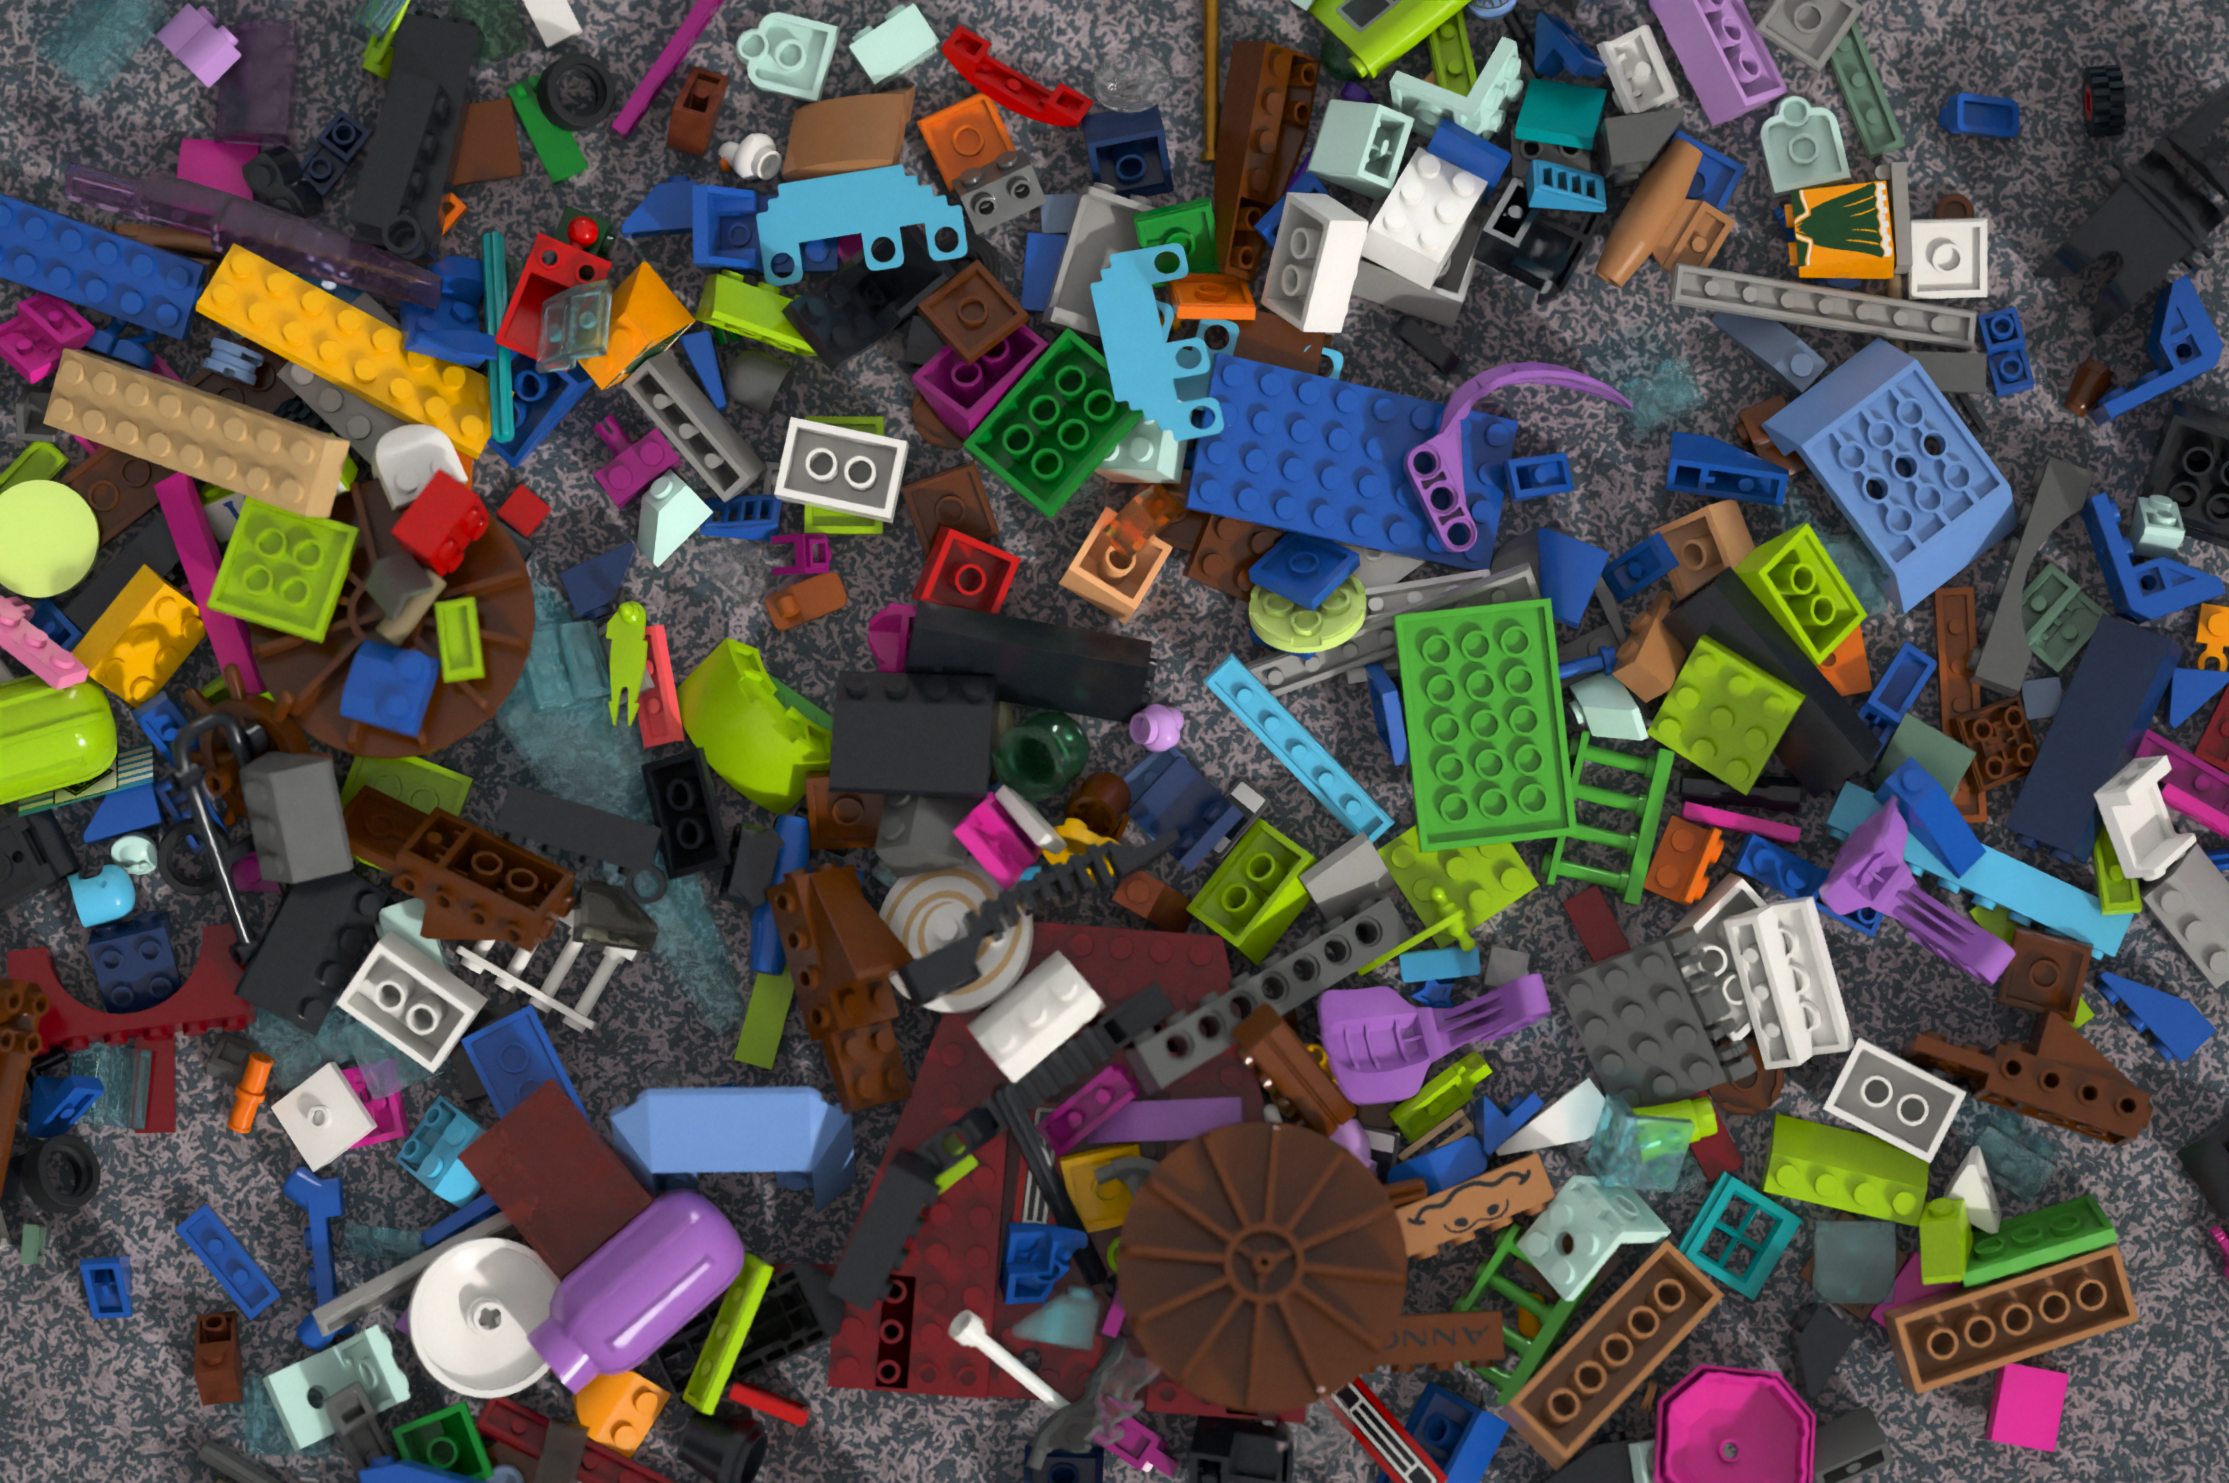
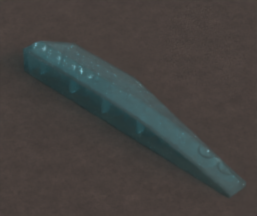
M546 583L533 591L535 627L530 658L527 659L525 668L516 686L506 701L496 711L497 715L494 719L546 794L655 826L641 765L653 762L654 759L650 748H644L637 713L631 727H629L628 704L620 705L616 726L613 725L608 701H611V686L594 650ZM659 846L654 865L665 873L668 888L665 895L659 901L651 904H640L632 900L627 894L625 888L627 876L617 873L619 866L603 862L602 868L598 869L715 1035L718 1037L745 1018L748 1009L698 876L694 875L668 880L661 847ZM645 870L636 876L634 887L640 896L649 898L657 892L659 881L653 872Z

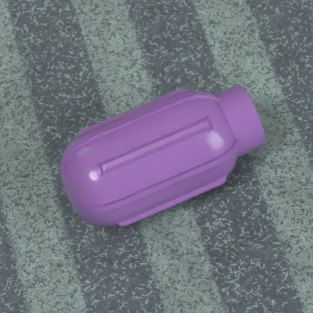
M683 1188L668 1191L652 1201L565 1277L555 1289L551 1299L550 1316L525 1338L575 1395L599 1374L613 1376L628 1372L642 1363L731 1285L740 1274L745 1260V1249L741 1239L723 1213L702 1194L692 1189Z

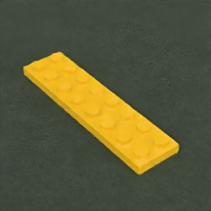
M235 243L231 246L196 304L195 311L410 425H429L441 430L450 439L455 449L476 460L491 437L487 377L465 365L403 350L401 331Z

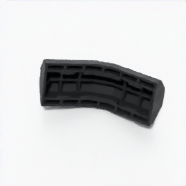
M803 1261L770 1277L746 1334L750 1335L753 1343L740 1349L724 1388L840 1333L845 1302L842 1298L827 1291L833 1279L830 1273ZM723 1300L700 1311L653 1352L680 1410L691 1405L682 1398L692 1373L675 1381L671 1372L692 1361H695L697 1364L701 1353L697 1354L693 1345L708 1338ZM686 1348L689 1349L692 1355L691 1358L668 1368L665 1361L666 1358Z

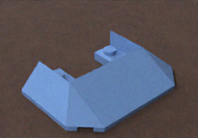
M811 1087L648 1088L637 1095V1102L631 1106L625 1107L620 1105L611 1111L610 1119L619 1178L622 1184L646 1207L658 1198L659 1190L698 1189L699 1173L776 1172L777 1188H787L795 1191L805 1188L814 1189L816 1214L856 1182L852 1113L844 1115L840 1102L834 1106L821 1100V1093Z

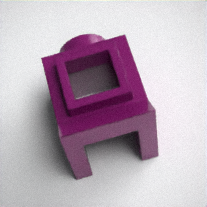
M800 533L770 536L771 544H794L796 566L772 568L773 576L829 573V562L832 552L828 545L827 534Z

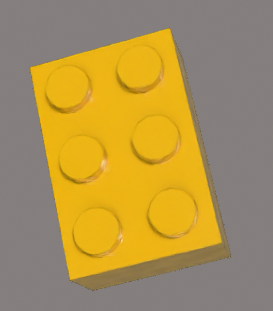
M143 564L71 653L89 669L88 675L134 708H138L160 691L207 634V630L197 603L153 569Z

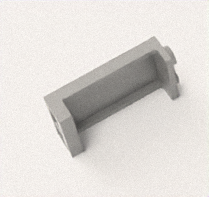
M1094 182L1093 187L1088 186L1079 191L1041 324L1063 331L1070 328L1078 336L1102 343L1090 285L1102 280V269L1111 267L1109 258L1111 254L1140 249L1132 214L1158 208L1152 207L1153 201L1148 198L1131 194L1128 199L1116 195V188Z

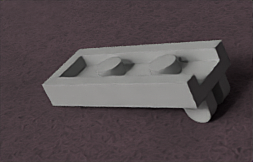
M1891 162L1890 164L1877 166L1872 175V181H1886L1894 249V275L1908 274L1913 265L1907 162Z

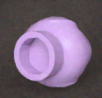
M1160 704L1148 705L1140 713L1132 717L1129 725L1130 736L1135 743L1143 744L1151 752H1164L1178 743L1180 739L1179 730L1183 727L1184 717L1177 708L1166 707Z

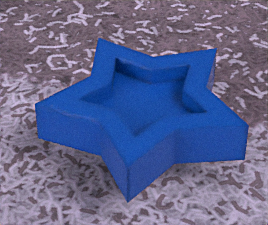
M1455 979L1425 981L1424 985L1411 991V997L1424 1003L1425 1007L1454 1008V1002L1450 993L1455 984Z

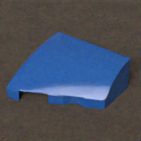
M1540 527L1537 532L1540 596L1542 599L1551 598L1554 620L1577 629L1610 552L1559 532Z
M1007 1223L998 1283L1004 1303L1044 1302L1053 1291L1054 1283L1069 1270L1068 1260L1078 1247L1085 1249L1087 1246V1234L1079 1230L1049 1224Z

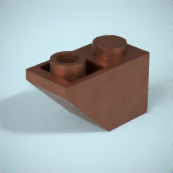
M236 1310L197 1315L194 1377L203 1406L242 1401L243 1367Z

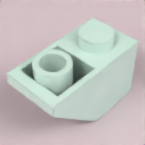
M2151 495L2149 498L2138 497L2129 536L2134 555L2153 558L2163 556L2172 560L2185 534L2177 502H2173L2172 499L2163 495Z

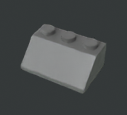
M2195 842L2185 851L2186 855L2183 858L2174 861L2165 869L2166 873L2155 880L2146 881L2139 886L2140 896L2144 906L2209 985L2217 989L2229 979V883Z

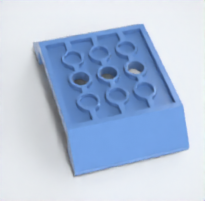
M1879 337L1761 424L1784 457L1794 450L1797 451L1885 570L1888 577L1878 583V585L1901 616L2018 527L2009 483L1918 360ZM1926 436L1933 437L1938 441L1940 445L1938 456H1933L1926 451L1924 447ZM1897 458L1905 459L1910 464V477L1905 478L1897 473L1895 469ZM1868 480H1874L1880 484L1883 492L1881 499H1874L1868 495L1866 491Z

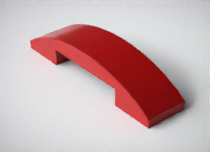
M961 25L956 27L943 44L941 51L968 82L995 102L1027 118L1056 126L1078 127L1094 103L1093 100L1061 82L1052 92L988 55L993 43Z

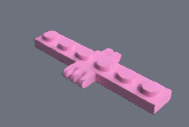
M0 595V646L56 690L85 682L89 669L79 662L71 652L64 650L51 640L44 631L37 629L29 622L35 614V609L28 604L24 605V601L18 596L4 598Z

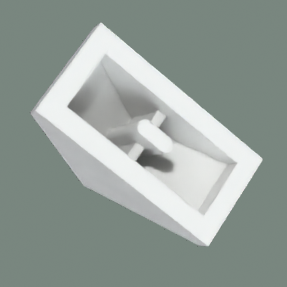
M1973 1146L1948 1183L1943 1198L1951 1200L1964 1199L1970 1223L1989 1234L1998 1233L2002 1212L1980 1146Z

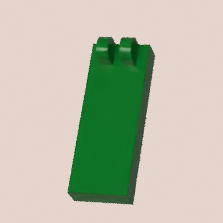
M541 74L533 75L527 78V81L514 84V87L507 91L553 185H556L589 168L571 131L562 130L551 124L541 112L537 101V83Z

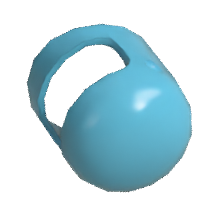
M114 864L103 865L101 874L89 879H83L79 872L66 875L70 883L79 918L85 929L121 920L133 911L136 903L135 888L129 874L122 867Z

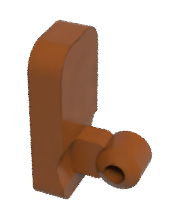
M829 571V573L819 574L771 593L766 597L765 603L775 628L778 631L784 632L842 609L847 603V594L840 577L836 573Z

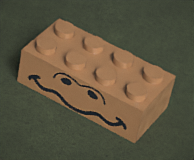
M1531 1152L1486 1170L1473 1178L1430 1195L1425 1199L1397 1206L1395 1211L1401 1223L1407 1257L1413 1255L1415 1260L1420 1261L1439 1253L1437 1245L1450 1241L1451 1245L1457 1246L1476 1238L1474 1230L1487 1226L1488 1230L1494 1231L1513 1223L1511 1215L1521 1211L1528 1216L1548 1209V1200L1556 1198L1539 1154Z

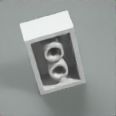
M1418 146L1369 226L1361 256L1430 290L1477 212L1488 182Z
M1287 192L1260 303L1302 332L1341 333L1344 319L1348 312V303L1353 283L1357 276V267L1363 243L1366 240L1369 221L1327 194Z
M791 417L774 495L779 500L893 523L909 445L904 440Z
M390 930L376 944L336 1004L434 1073L448 1058L488 999Z
M1859 1037L1823 1109L1931 1163L1967 1091Z

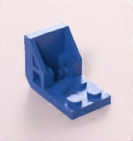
M692 185L693 264L705 275L721 274L722 269L733 271L743 276L764 275L756 215L761 212H767L769 209V199L778 198L779 195L758 196L753 190L714 185ZM839 237L799 243L803 274L838 273L840 271ZM778 253L771 261V270L774 275L792 274L794 261L789 254Z
M2188 274L2171 282L2159 292L2146 352L2155 370L2131 383L2134 388L2133 390L2128 392L2124 385L2097 400L2099 408L2091 412L2097 427L2202 376L2217 366L2223 343ZM2176 351L2181 355V358L2177 356Z
M2104 492L2085 500L2083 509L2080 512L2117 616L2140 625L2226 594L2221 578L2163 556L2132 566L2130 560L2134 559L2133 548L2128 537L2121 536L2117 522L2121 521V516L2114 499L2108 500L2107 494ZM2140 581L2145 583L2146 590L2142 588Z

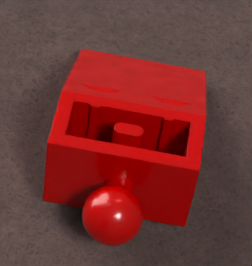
M587 216L575 217L568 224L567 236L570 240L569 245L538 233L495 338L498 345L567 373L612 266V262L583 251L585 247L592 245L598 237L597 224ZM552 251L557 255V262L554 265H546L542 261V255L545 252ZM588 266L593 269L594 277L591 280L585 281L580 278L579 270L582 267Z

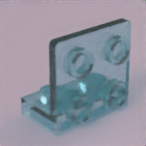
M1607 1094L1586 1164L1602 1187L1672 1192L1675 1189L1695 1125L1690 1119L1635 1115L1622 1095Z

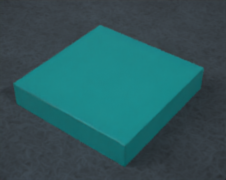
M1531 78L1516 123L1515 138L1593 150L1606 106L1608 90Z

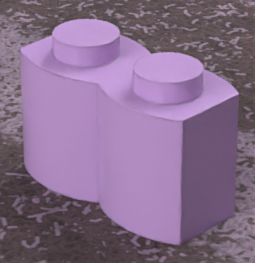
M187 3L155 36L203 84L210 88L242 56L234 47L239 41L223 25L215 29L214 27L219 22L203 6L196 10Z

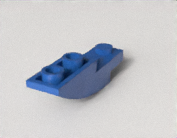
M1747 832L1731 866L1732 869L1752 878L1758 884L1789 899L1813 896L1818 913L1869 937H1874L1884 916V913L1870 907L1860 908L1845 915H1838L1829 910L1822 901L1819 891L1828 878L1830 871L1820 868L1753 833Z

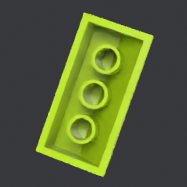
M1775 1114L1758 1191L1919 1227L1927 1192L1929 1162L1879 1137Z

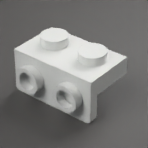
M1643 25L1610 42L1603 41L1597 44L1600 54L1598 57L1607 66L1603 74L1611 79L1615 89L1612 92L1613 100L1621 112H1625L1626 115L1646 113L1679 97L1649 25Z

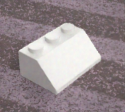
M1057 949L966 1027L1013 1083H1016L1105 1008L1106 1005Z

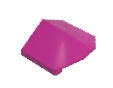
M889 603L870 619L867 642L877 662L882 664L878 666L879 672L905 673L917 607Z

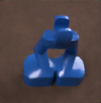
M113 317L106 330L96 329L95 334L82 347L84 350L92 351L150 372L156 358L142 344L158 341V332L143 327V334L128 339H120L118 336L129 322Z

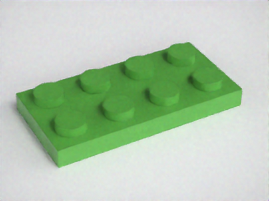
M2091 1193L2000 1221L1998 1233L1989 1234L1980 1228L1973 1229L1974 1241L1964 1279L1961 1282L1965 1288L1969 1286H1983L1992 1279L2009 1274H2022L2032 1267L2045 1263H2058L2065 1260L2068 1256L2077 1253L2098 1251L2107 1244L2117 1242L2115 1228Z

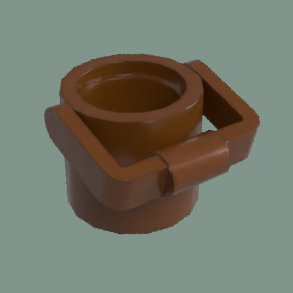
M1106 771L1095 772L1089 775L1086 780L1079 777L1064 810V816L1066 819H1079L1087 825V830L1100 837H1109L1117 841L1122 837L1131 817L1127 814V809L1134 802L1131 801L1130 789L1123 779L1116 774Z

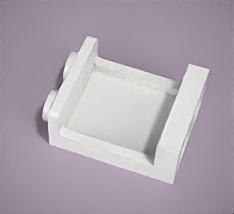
M2167 755L2134 758L2094 793L2126 879L2143 877V880L2150 881L2160 878L2166 873L2165 869L2174 861L2183 858L2186 855L2185 851L2197 841L2194 833L2177 834L2175 832L2157 782L2172 769Z

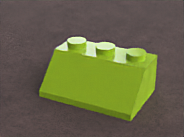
M722 269L721 274L708 275L694 318L695 320L803 357L818 356L781 312L791 301L801 295L795 294L793 300L779 295L781 289L776 286L758 282L757 287L743 283L745 276Z
M1802 523L1754 548L1733 569L1814 665H1820L1868 616L1808 523Z
M1258 818L1187 906L1186 910L1217 936H1222L1223 941L1258 966L1311 900V896L1299 879V876L1317 864L1318 861L1306 850L1264 820Z

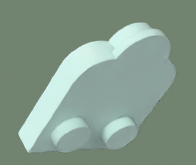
M774 12L766 15L761 20L758 28L749 29L739 36L736 42V54L740 61L747 65L748 76L759 89L815 103L821 101L840 29L838 26L786 13Z
M1800 96L1783 98L1777 104L1774 116L1763 124L1759 136L1773 198L1791 194V191L1821 188L1849 182L1851 174L1835 115L1826 108H1812L1810 103Z

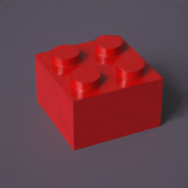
M439 468L392 529L391 533L404 553L409 552L418 563L442 579L447 571L452 573L460 565L464 558L463 551L470 541H477L484 534L489 524L487 519L490 515L476 493Z
M941 526L911 599L998 614L1021 558L954 529Z

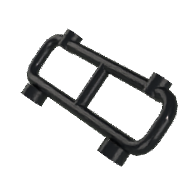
M215 710L204 714L180 730L173 747L174 761L177 768L168 773V780L177 793L186 792L237 938V942L229 946V954L238 966L246 964L247 967L259 945V941L252 935L229 865L256 850L253 834L225 850L222 849L200 786L202 774L197 765L192 762L189 748L195 738L214 727L222 726L226 731L238 769L240 770L253 761L252 756L267 749L268 739L264 730L256 722L249 721L241 726L237 718L229 712ZM278 882L283 897L290 883Z

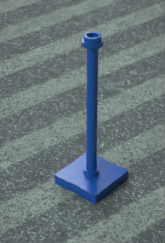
M1605 645L1600 646L1596 655L1559 663L1560 679L1601 669L1605 676L1610 675L1618 661L1614 647L1606 648ZM1380 662L1365 665L1378 738L1395 766L1408 763L1410 760L1403 725L1402 699L1398 697L1396 687Z

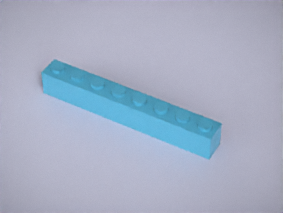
M1846 781L1844 786L1837 791L1822 826L1830 829L1828 836L1844 843L1857 825L1864 823L1883 806L1873 797L1874 793ZM1908 831L1904 849V861L1911 869L1913 876L1921 878L1923 873H1926L1938 879L1936 886L1949 893L1957 895L1959 889L1974 896L1971 902L1986 910L1993 912L1995 906L2001 907L2010 912L2007 917L2008 920L2023 927L2029 928L2031 923L2044 928L2046 933L2094 944L2091 959L2101 962L2103 956L2106 958L2115 957L2134 916L2133 913L2101 916L2098 897L1984 844L1982 846L1986 853L1958 880Z

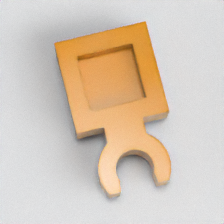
M2205 603L2199 604L2194 643L2205 644V649L2196 659V669L2204 670L2206 659L2213 657L2218 662L2217 671H2226L2228 662L2223 653V647L2229 648V607Z

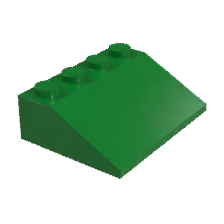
M1067 328L963 445L970 456L990 474L1051 519L1144 414L1141 409L1130 410L1128 401H1115L1106 358L1070 328Z

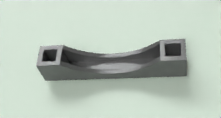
M2051 456L2045 461L2043 466L2036 465L2029 483V487L2034 488L2031 501L2023 502L2016 523L2022 525L2017 539L2014 537L2010 539L2004 555V559L2009 561L2005 575L1999 573L1992 589L1991 596L1997 597L1993 611L1986 610L1979 627V632L1984 634L1980 648L1973 647L1966 665V669L1971 670L1968 682L2012 698L2020 692L2032 657V652L2025 636L2022 618V594L2027 571L2037 550L2047 536L2083 509L2095 472Z

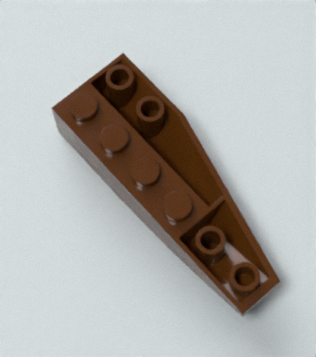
M1234 41L1220 116L1216 150L1214 205L1219 272L1247 281L1253 280L1266 246L1265 241L1254 229V226L1285 195L1308 136L1321 64L1320 59L1267 41Z

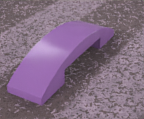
M1243 1097L1129 1101L1088 1134V1143L1193 1139L1219 1127L1244 1123Z

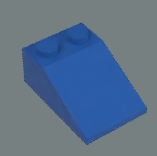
M510 349L512 391L515 392L513 395L514 438L511 441L497 443L495 439L490 437L487 444L514 469L532 453L576 406L593 384L594 380L577 361L579 357L577 354H575L567 373Z

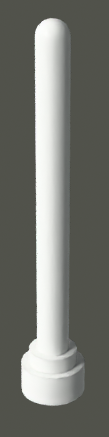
M965 1310L952 1321L949 1335L962 1346H976L1054 1411L1071 1404L985 1334L986 1329L983 1327V1321L973 1312Z

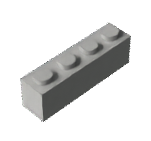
M667 351L647 359L622 383L624 388L724 503L744 492L768 469Z

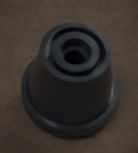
M697 1411L689 1420L681 1436L677 1458L713 1483H752L763 1463L768 1445V1435L765 1433L764 1424L753 1418H747L744 1421Z

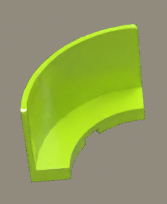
M726 637L676 689L682 724L696 748H704L706 760L710 766L734 789L757 805L775 814H786L806 794V772L830 770L833 732L815 724L793 706L787 710L773 695L778 689L763 666L759 649Z

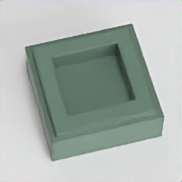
M23 1224L21 1264H40L43 1262L46 1230L44 1224Z

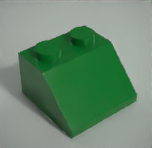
M466 1400L405 1422L391 1430L402 1459H409L479 1480L495 1475Z

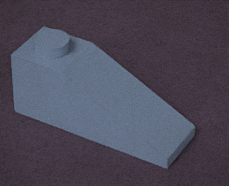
M1717 312L1710 320L1796 398L1802 395L1829 365L1804 341L1777 321Z

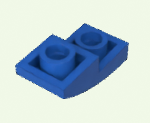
M2016 306L1977 315L1979 332L1984 353L1987 354V365L1995 397L2033 389L2035 382L2024 348L2026 340Z

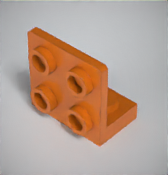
M1671 815L1647 871L1643 889L1683 906L1692 904L1693 900H1701L1709 882V878L1703 875L1708 864L1712 865V863L1717 862L1725 843L1719 839L1722 830L1715 827L1707 830Z

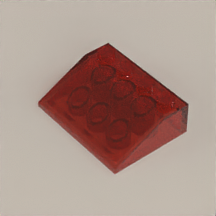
M552 1078L541 1085L457 1156L558 1279L654 1201Z

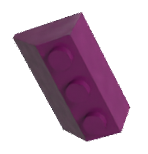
M1022 325L968 367L946 344L911 379L942 422L963 439L967 440L1050 348V345L1025 325Z

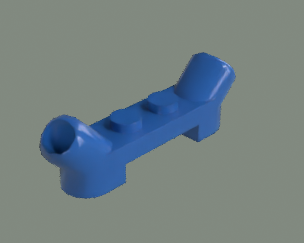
M300 1166L283 1183L282 1191L284 1195L309 1214L310 1227H305L304 1239L306 1250L313 1251L314 1266L308 1268V1280L310 1290H316L317 1304L296 1328V1335L306 1346L318 1352L324 1351L336 1335L355 1334L357 1323L354 1321L327 1336H322L313 1318V1310L342 1296L338 1295L330 1217L346 1215L343 1182L340 1176L320 1178L308 1167Z

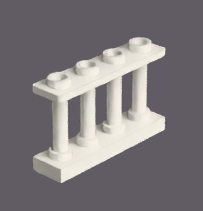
M572 909L565 919L559 918L560 921L571 926L568 932L571 936L539 990L520 979L536 948L530 953L519 947L508 967L504 970L485 959L496 940H477L472 950L462 945L457 947L455 952L463 956L460 962L462 965L478 974H481L483 969L497 975L494 981L495 984L515 994L518 988L531 995L528 1001L530 1004L548 1014L552 1008L566 1015L562 1022L581 1033L584 1032L586 1027L596 1030L598 1023L588 1018V1015L618 963L623 964L626 958L635 962L642 950L639 946ZM591 939L605 946L602 952L605 956L577 1005L572 1009L553 997L583 945H589Z

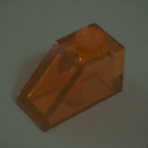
M1155 483L1135 496L1102 531L1109 537L1108 540L1115 550L1132 558L1152 542L1185 509L1160 483Z

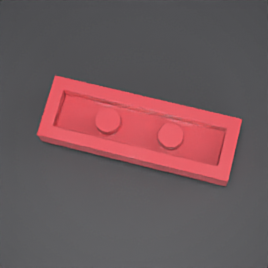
M664 625L649 626L645 628L644 641L648 642L646 667L655 687L637 699V703L640 704L637 713L644 748H654L685 741Z

